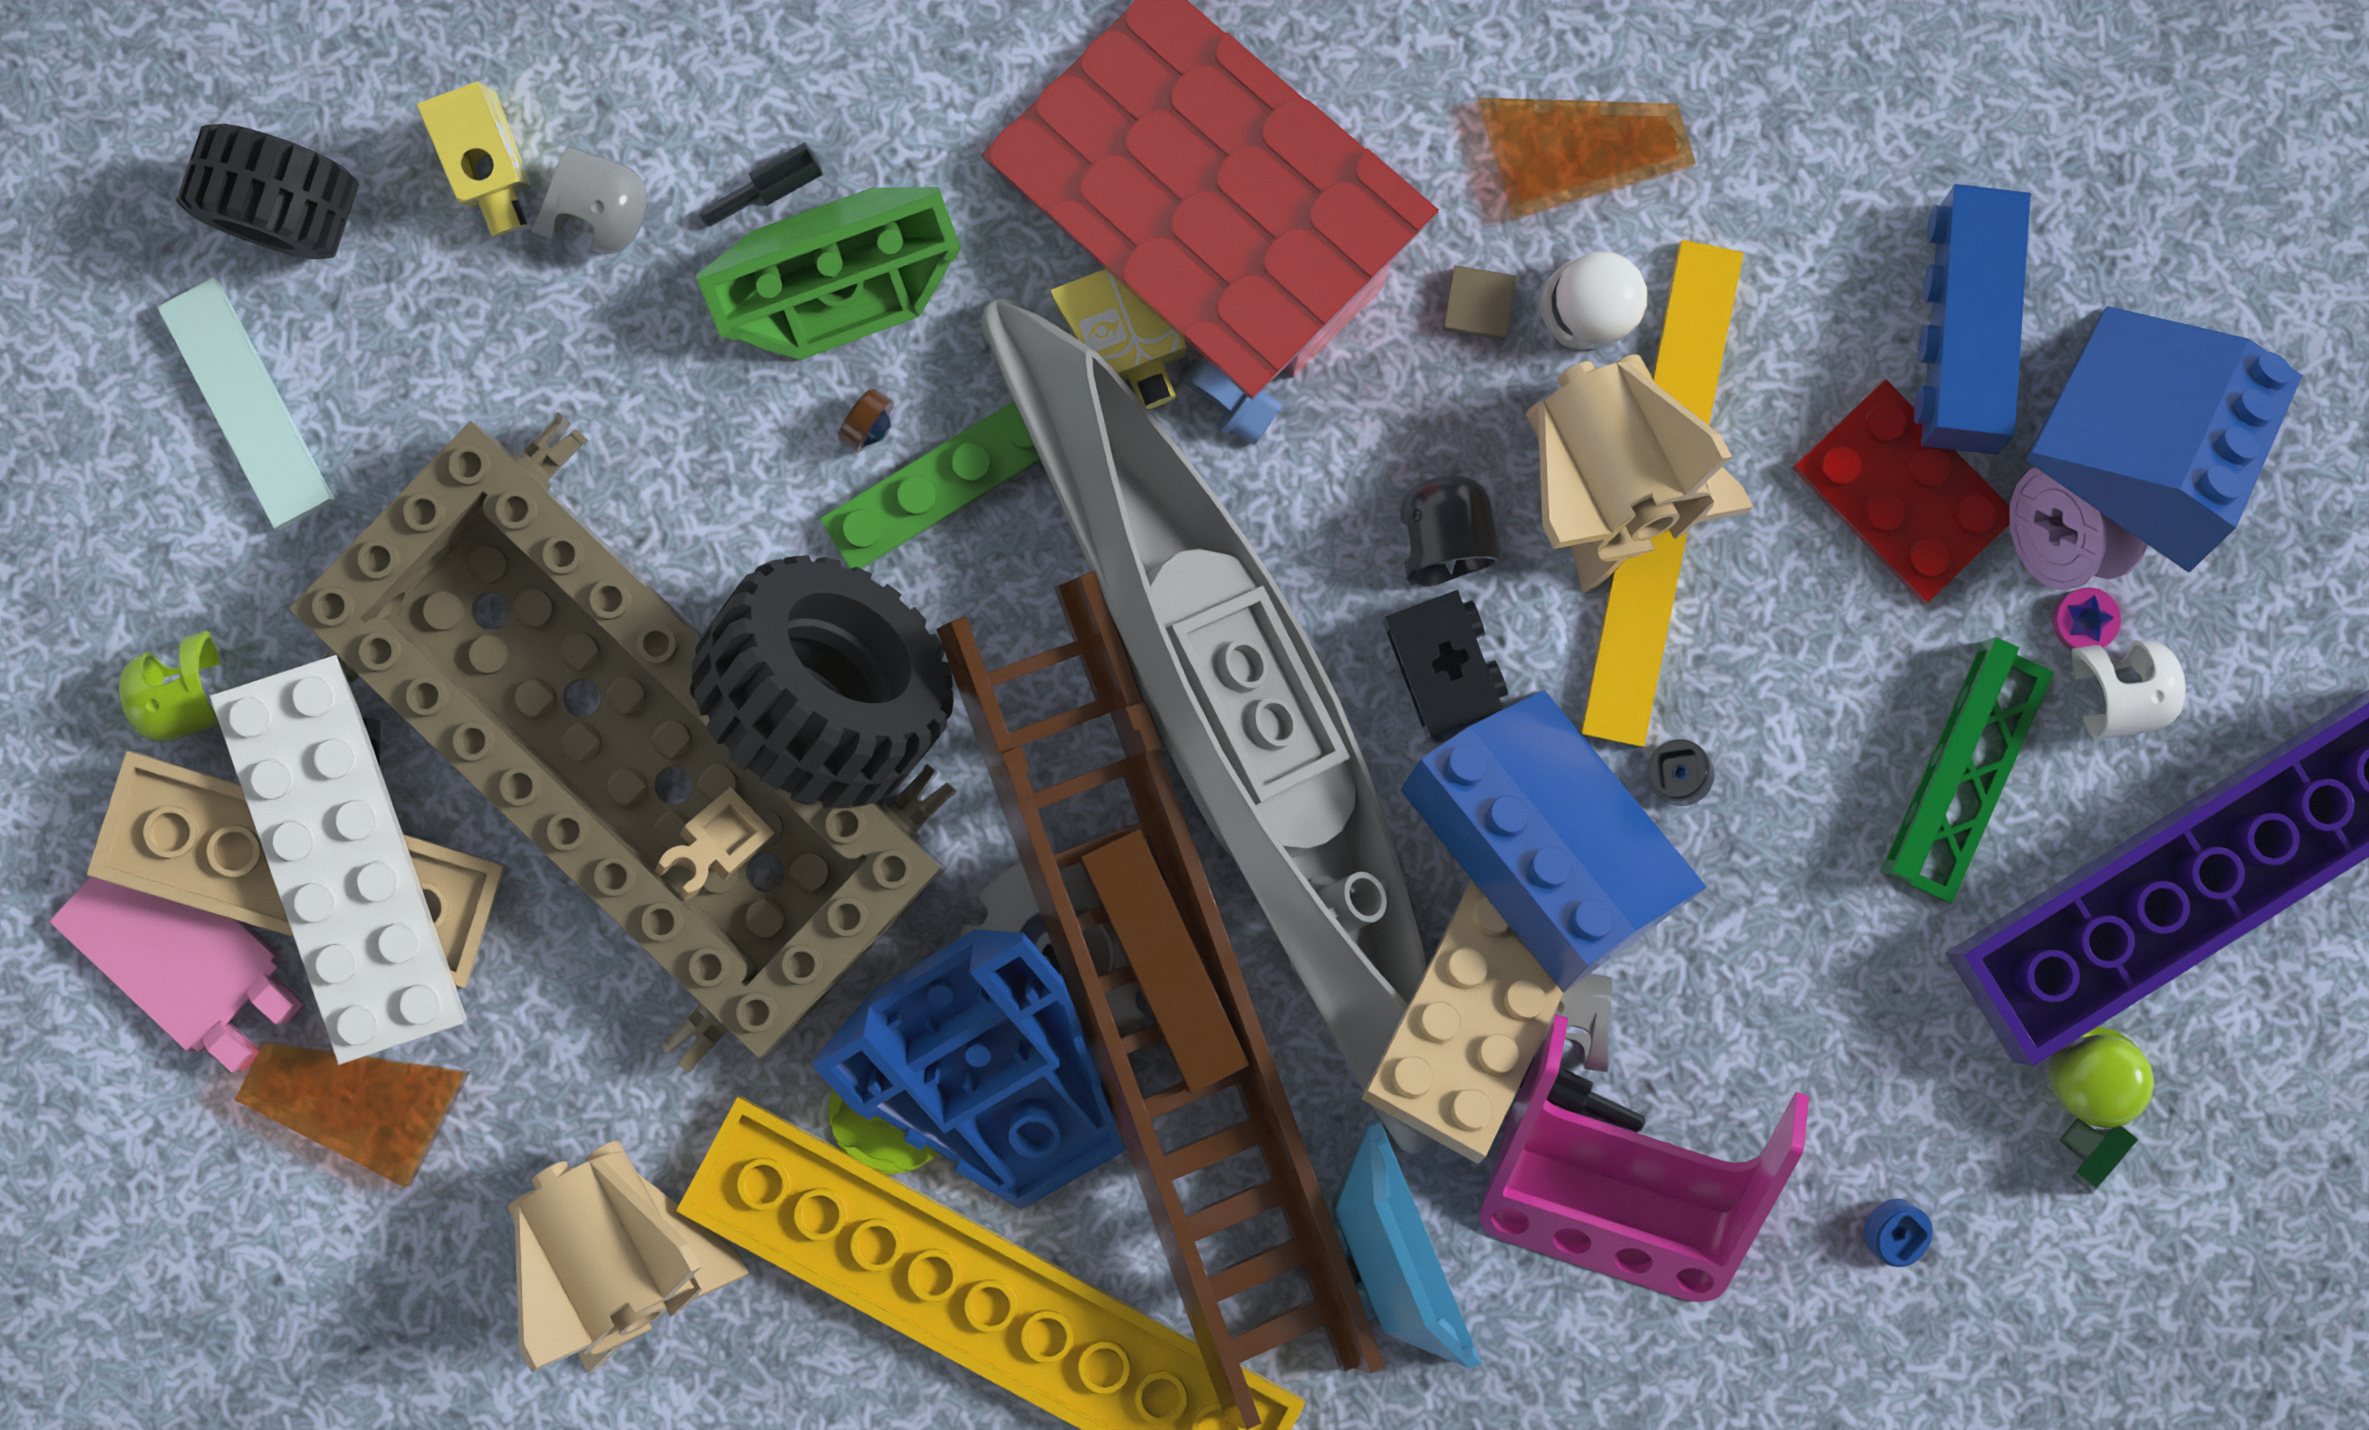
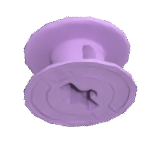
M2036 467L2030 469L2016 485L2010 502L2011 536L2016 553L2027 571L2043 585L2066 591L2085 585L2092 576L2109 580L2127 575L2142 561L2148 546L2145 542Z

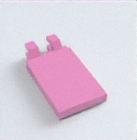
M90 877L49 921L183 1049L200 1053L206 1047L207 1051L231 1073L236 1072L238 1069L246 1071L262 1054V1051L230 1022L249 999L254 1006L276 1025L281 1024L282 1021L285 1024H289L306 1006L298 996L273 974L279 968L276 963L282 955L245 922L94 877Z

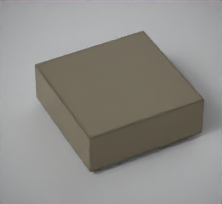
M1454 265L1443 331L1505 341L1508 334L1517 275Z

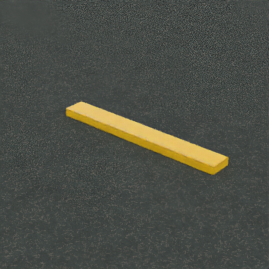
M1682 239L1678 245L1652 379L1656 385L1709 425L1744 252ZM1669 529L1650 538L1655 548L1654 550L1626 559L1612 573L1580 730L1581 735L1640 748L1645 747L1688 531L1676 539L1673 538Z

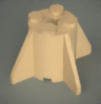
M1638 354L1626 356L1614 364L1597 369L1591 361L1581 362L1568 368L1558 377L1561 388L1557 389L1547 399L1533 405L1526 412V418L1539 442L1542 527L1553 549L1571 546L1583 594L1598 588L1626 559L1654 550L1655 548L1650 538L1669 529L1673 538L1676 539L1699 522L1746 514L1753 508L1743 486L1722 467L1732 458V455L1721 434L1656 385L1641 356Z
M619 1140L609 1142L594 1150L586 1157V1163L570 1169L567 1161H562L544 1169L531 1180L536 1190L520 1196L507 1207L515 1224L519 1350L531 1373L577 1352L587 1373H590L602 1366L624 1343L651 1330L650 1322L657 1319L666 1310L670 1317H672L692 1301L737 1282L749 1274L737 1250L708 1228L676 1212L679 1205L637 1173Z

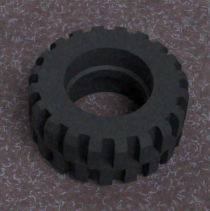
M809 555L791 556L784 558L783 561L778 559L758 566L753 573L747 574L738 584L702 634L695 647L696 657L692 661L693 686L697 687L694 691L695 700L700 716L708 715L710 719L707 723L708 731L717 745L724 743L732 752L729 759L742 771L748 768L760 777L758 783L773 792L780 788L791 793L790 800L805 805L822 801L823 808L842 809L848 808L851 804L853 807L865 806L878 802L882 796L890 795L895 791L946 729L947 719L952 715L954 703L953 690L951 689L953 687L952 672L949 663L942 661L944 649L937 634H929L925 628L926 619L916 607L909 609L899 599L902 595L888 583L884 587L871 580V573L857 566L849 570L841 567L840 560L827 557L817 558L812 562ZM805 667L824 677L843 696L820 683Z

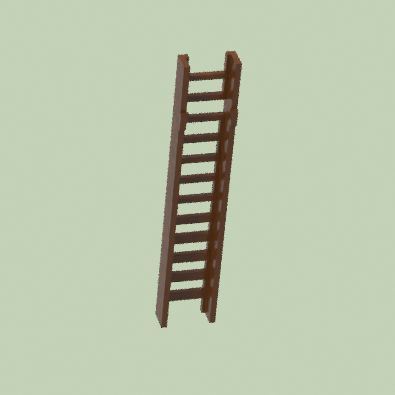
M1092 571L1054 587L1074 641L1069 644L987 673L966 616L951 621L936 630L1091 1054L1109 1098L1113 1114L1225 1420L1228 1423L1248 1430L1261 1424V1420L1240 1366L1241 1362L1324 1326L1340 1371L1347 1372L1355 1368L1373 1373L1384 1368L1385 1365L1160 751L1162 745L1146 701L1141 699L1110 611L1104 600L1095 571ZM1079 656L1095 701L1008 732L992 687ZM1110 713L1126 758L1033 792L1026 771L1030 770L1021 745ZM1123 777L1139 822L1053 854L1037 809ZM1135 829H1140L1143 837L1146 838L1154 861L1249 1063V1066L1193 1094L1187 1093L1183 1082H1179L1142 1098L1127 1054L1160 1041L1162 1037L1155 1023L1120 1037L1104 993L1133 982L1135 979L1128 965L1100 976L1097 975L1082 931L1108 921L1101 906L1075 915L1060 874V870L1080 863L1079 856ZM1236 1085L1248 1117L1247 1119L1169 1152L1162 1153L1151 1119ZM1258 1145L1270 1179L1188 1214L1184 1213L1173 1180ZM1280 1205L1292 1239L1207 1275L1195 1241ZM1302 1266L1313 1299L1229 1336L1217 1302Z

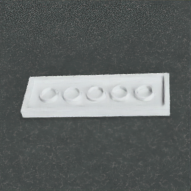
M334 655L210 695L338 1064L340 1065L463 1024L467 1018L343 660L338 655Z

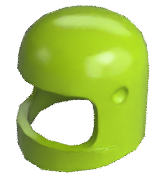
M203 631L182 638L179 645L181 667H167L151 652L134 657L124 667L119 677L118 686L120 704L129 724L144 738L151 741L164 742L220 726L214 707H211L199 677V669L221 665L216 644L209 631ZM180 674L176 680L163 684L165 677Z
M2097 1026L2054 1053L2051 1059L2049 1079L2052 1093L2065 1110L2088 1125L2103 1128L2127 1125L2142 1115L2152 1099L2155 1081L2151 1064L2133 1041L2114 1029Z

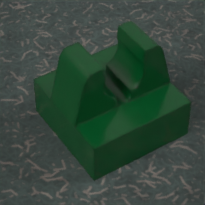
M2077 1118L2061 1136L2059 1141L2083 1161L2072 1178L2093 1194L2138 1139L2122 1126L2113 1127L2104 1137L2091 1126Z

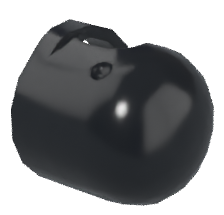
M1463 476L1436 477L1419 483L1406 494L1402 501L1400 517L1401 522L1407 525L1410 537V558L1404 562L1409 585L1418 588L1436 586L1452 579L1478 572L1500 562L1490 498L1483 486L1477 481ZM1457 560L1455 561L1452 575L1446 567L1445 563L1438 564L1442 562Z

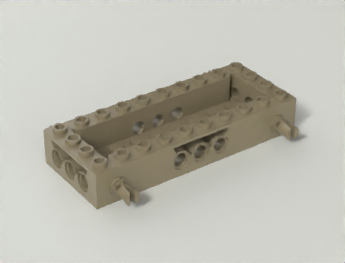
M557 412L554 415V419L520 454L515 450L511 453L491 433L469 421L289 609L330 649L323 659L338 655L343 660L351 684L361 677L699 1002L698 1007L667 1039L660 1043L665 1053H669L695 1035L696 1039L678 1064L687 1072H691L698 1061L727 1031L737 1037L758 1059L769 1055L947 869L918 841L921 836L917 831L951 796L957 793V790L950 783L946 782L921 801L922 795L938 773L928 763L890 805L885 802L881 805L875 802L859 807H853L851 804L848 808L842 809L823 808L822 801L805 805L790 800L791 793L780 788L773 792L759 784L760 777L748 768L742 771L729 759L732 752L724 743L717 745L708 731L707 723L710 721L708 715L700 716L694 695L697 687H694L692 682V661L696 657L695 647L702 634L550 490L552 484L548 480L589 440L575 429L560 441L571 423ZM490 593L501 594L509 605L507 620L503 625L495 629H485L477 621L475 613L479 600ZM580 680H590L596 684L600 691V704L592 714L584 717L576 716L568 708L566 701L567 692L574 683ZM672 767L683 768L692 779V791L689 797L679 804H669L664 801L657 787L661 774ZM731 787L775 834L763 848L725 881L710 868L707 880L700 891L694 897L683 901L678 894L683 886L691 880L690 872L685 867L676 865L659 876L655 872L656 866L664 853L670 848L680 845L690 846L679 835L683 827ZM764 854L777 857L784 867V879L781 885L770 892L758 890L753 886L749 878V868L752 862Z

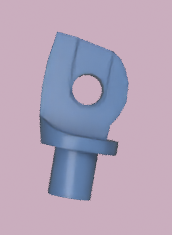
M1198 359L1193 361L1180 379L1198 394L1224 411L1217 422L1218 430L1221 433L1227 435L1233 430L1252 445L1258 442L1282 408L1281 403L1263 390L1251 400L1217 368L1208 362L1204 363Z

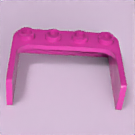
M1555 1014L1509 1114L1481 1203L1479 1221L1482 1228L1499 1240L1683 1300L1706 1302L1719 1298L1729 1286L1803 1154L1809 1096L1799 1092L1794 1093L1767 1145L1756 1158L1747 1162L1733 1163L1706 1156L1668 1142L1561 1109L1546 1100L1559 1072L1568 1024L1567 1017Z

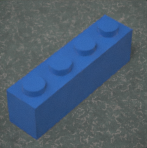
M1954 184L1940 205H1933L1927 226L1928 243L1936 244L1934 265L1930 264L1926 270L1922 294L1924 303H1932L1930 325L1925 324L1922 329L1918 347L1919 362L1927 364L1926 386L1920 385L1914 404V422L1916 424H1923L1921 446L1998 455L2015 436L2031 193Z

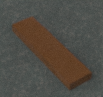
M1135 829L1079 856L1078 859L1187 1093L1193 1094L1249 1066L1247 1058L1141 830Z

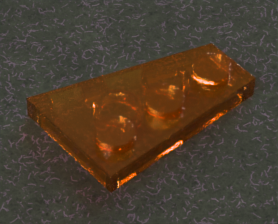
M1478 97L1476 102L1513 221L1693 168L1696 164L1677 103Z
M264 1042L234 1100L406 1188L412 1186L471 1071L372 1056H364L339 1065L332 1050L278 1042Z

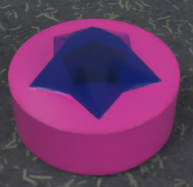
M2086 587L2071 591L2058 601L2053 611L2052 625L2059 641L2071 650L2090 645H2100L2104 648L2117 636L2121 625V614L2117 603L2108 593L2097 588Z

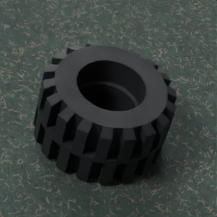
M210 124L201 126L176 202L195 219L234 237L297 257L327 259L336 256L359 183L340 164L293 142L241 126Z

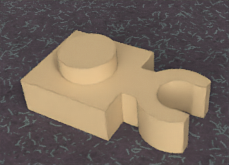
M729 787L683 827L679 835L690 846L680 845L667 850L656 866L655 872L661 876L672 866L679 865L685 867L691 874V880L683 886L678 896L683 901L688 900L700 891L707 880L710 868L725 881L763 848L775 833Z

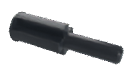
M803 142L748 173L753 182L702 209L700 217L706 226L711 227L760 199H763L764 203L768 206L816 178L823 176L821 164L811 147L806 142Z
M1533 1057L1518 1089L1522 1088L1535 1057ZM1562 1067L1559 1068L1558 1075L1546 1100L1574 1113H1580L1582 1109L1588 1110L1632 1132H1641L1646 1121L1643 1115L1592 1092V1081Z

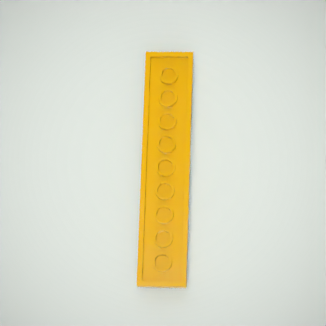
M741 1095L736 1098L676 1212L1081 1430H1246L1226 1422L1197 1340L900 1180L864 1164L843 1152L842 1149ZM1240 1364L1261 1420V1424L1248 1430H1292L1306 1403L1305 1398Z

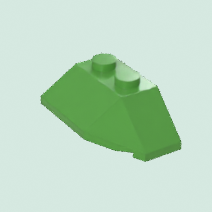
M939 187L869 188L751 231L696 275V280L721 337L734 341L739 339L761 349L802 360L918 318L940 284L950 262L954 261L961 247Z

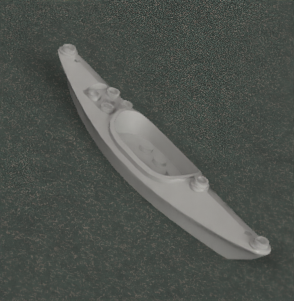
M996 299L984 308L981 323L984 339L994 352L1001 373L1091 572L1095 571L1104 600L1111 613L1137 688L1143 700L1146 701L1150 715L1204 819L1220 845L1238 864L1264 914L1288 954L1294 973L1302 979L1365 1092L1427 968L1401 866L1369 770L1340 700L1304 629L1248 539L1178 445L1114 368L1095 350L1041 315L1031 312L1023 304L1011 299ZM1373 1106L1384 1124V1130L1388 1139L1401 1150L1415 1155L1425 1151L1434 1139Z

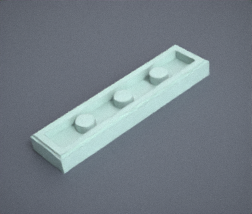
M212 277L158 306L157 308L273 528L280 531L333 503L335 499L220 282Z

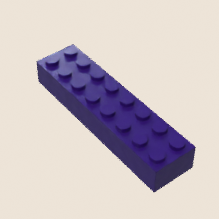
M2369 689L1945 953L2013 1062L2030 1066L2037 1065L2369 857Z

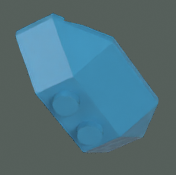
M1378 1117L1367 1121L1332 1204L1337 1218L1333 1225L1346 1259L1353 1257L1362 1281L1355 1283L1367 1319L1369 1321L1378 1317L1381 1327L1387 1335L1469 1369L1482 1363L1384 1127Z

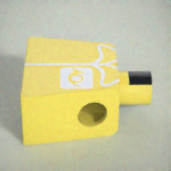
M476 81L417 103L459 204L469 207L479 205L492 237L501 236L528 225L515 191L529 187L531 184L496 91ZM490 154L494 164L493 171L489 177L480 180L476 172V165L483 156Z
M1106 269L1051 290L1055 307L1072 336L1095 350L1114 368L1123 380L1129 379L1134 394L1148 410L1176 398L1164 365L1186 357L1185 340Z

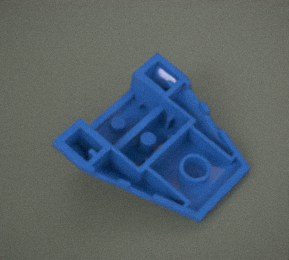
M974 929L873 990L813 1059L812 1067L853 1111L868 1120H871L876 1115L905 1133L904 1141L920 1151L926 1145L955 1162L954 1171L1020 1210L1125 1151V1144L1065 982L1024 933Z

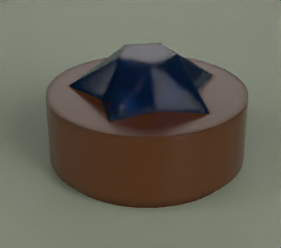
M875 388L866 391L842 423L838 432L839 441L856 453L862 452L869 445L882 442L891 429L889 414L893 408L894 401Z

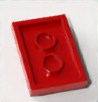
M1885 379L1807 452L1792 469L1924 605L1933 599L2010 525V506L1956 450L1921 446L1923 424H1916L1914 422V407Z

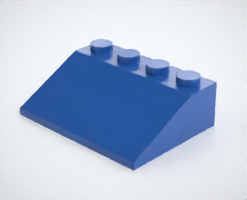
M2107 306L2088 336L2025 461L2190 573L2236 529L2303 375L2290 367L2281 356L2268 352L2249 338Z
M1545 690L1470 725L1422 757L1400 789L1563 993L1699 895L1707 887Z

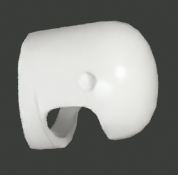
M1591 252L1565 262L1548 278L1541 295V315L1548 331L1562 345L1572 349H1600L1623 339L1641 322L1647 307V286L1641 271L1628 258L1614 252ZM1558 280L1556 306L1563 323L1570 329L1573 335L1567 334L1558 326L1552 312V293Z
M2134 641L2124 659L2115 664L2111 663L2108 654L2100 645L2072 649V667L2075 680L2096 675L2103 688L2106 714L2083 716L2084 725L2094 739L2104 740L2164 729L2172 724L2182 712L2186 697L2184 673L2174 653L2162 643ZM2131 666L2142 676L2143 682L2122 683L2117 679L2115 670Z

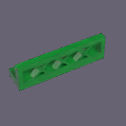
M1998 637L1981 641L1880 870L1881 873L1950 904L1953 903L2054 675V671L2017 655L2020 647ZM2010 669L2033 678L2034 681L2024 703L2001 711L1997 698ZM2019 713L2010 733L2005 718ZM1995 722L2005 747L1997 762L1976 769L1972 760L1973 752L1984 727ZM1994 771L1984 791L1979 776ZM1970 780L1979 806L1973 819L1950 827L1946 813L1959 784ZM1968 829L1959 849L1953 834ZM1942 838L1945 839L1953 859L1952 867L1944 885L1919 875L1934 841Z

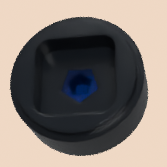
M1675 739L1662 744L1653 752L1648 762L1647 778L1650 786L1661 799L1675 806H1688L1699 802L1708 794L1714 782L1715 771L1710 757L1698 744L1689 740Z

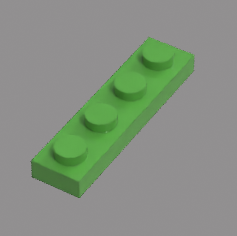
M1012 401L826 514L820 520L849 568L857 566L864 569L1039 463L1041 459L1016 403Z

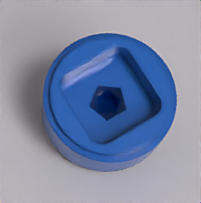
M1890 1199L1877 1206L1868 1217L1864 1228V1240L1870 1252L1885 1264L1892 1267H1905L1918 1261L1927 1251L1932 1240V1224L1926 1213L1905 1199Z

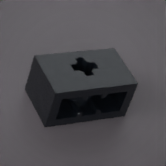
M1455 590L1385 616L1382 623L1426 739L1503 710L1499 698L1508 695L1507 687L1496 660L1488 662L1484 660L1477 638L1485 636V630L1473 600L1463 603L1459 591ZM1443 645L1446 646L1450 655L1461 653L1464 658V663L1456 669L1458 679L1451 681L1446 671L1436 673L1432 668V663L1440 657L1439 647Z

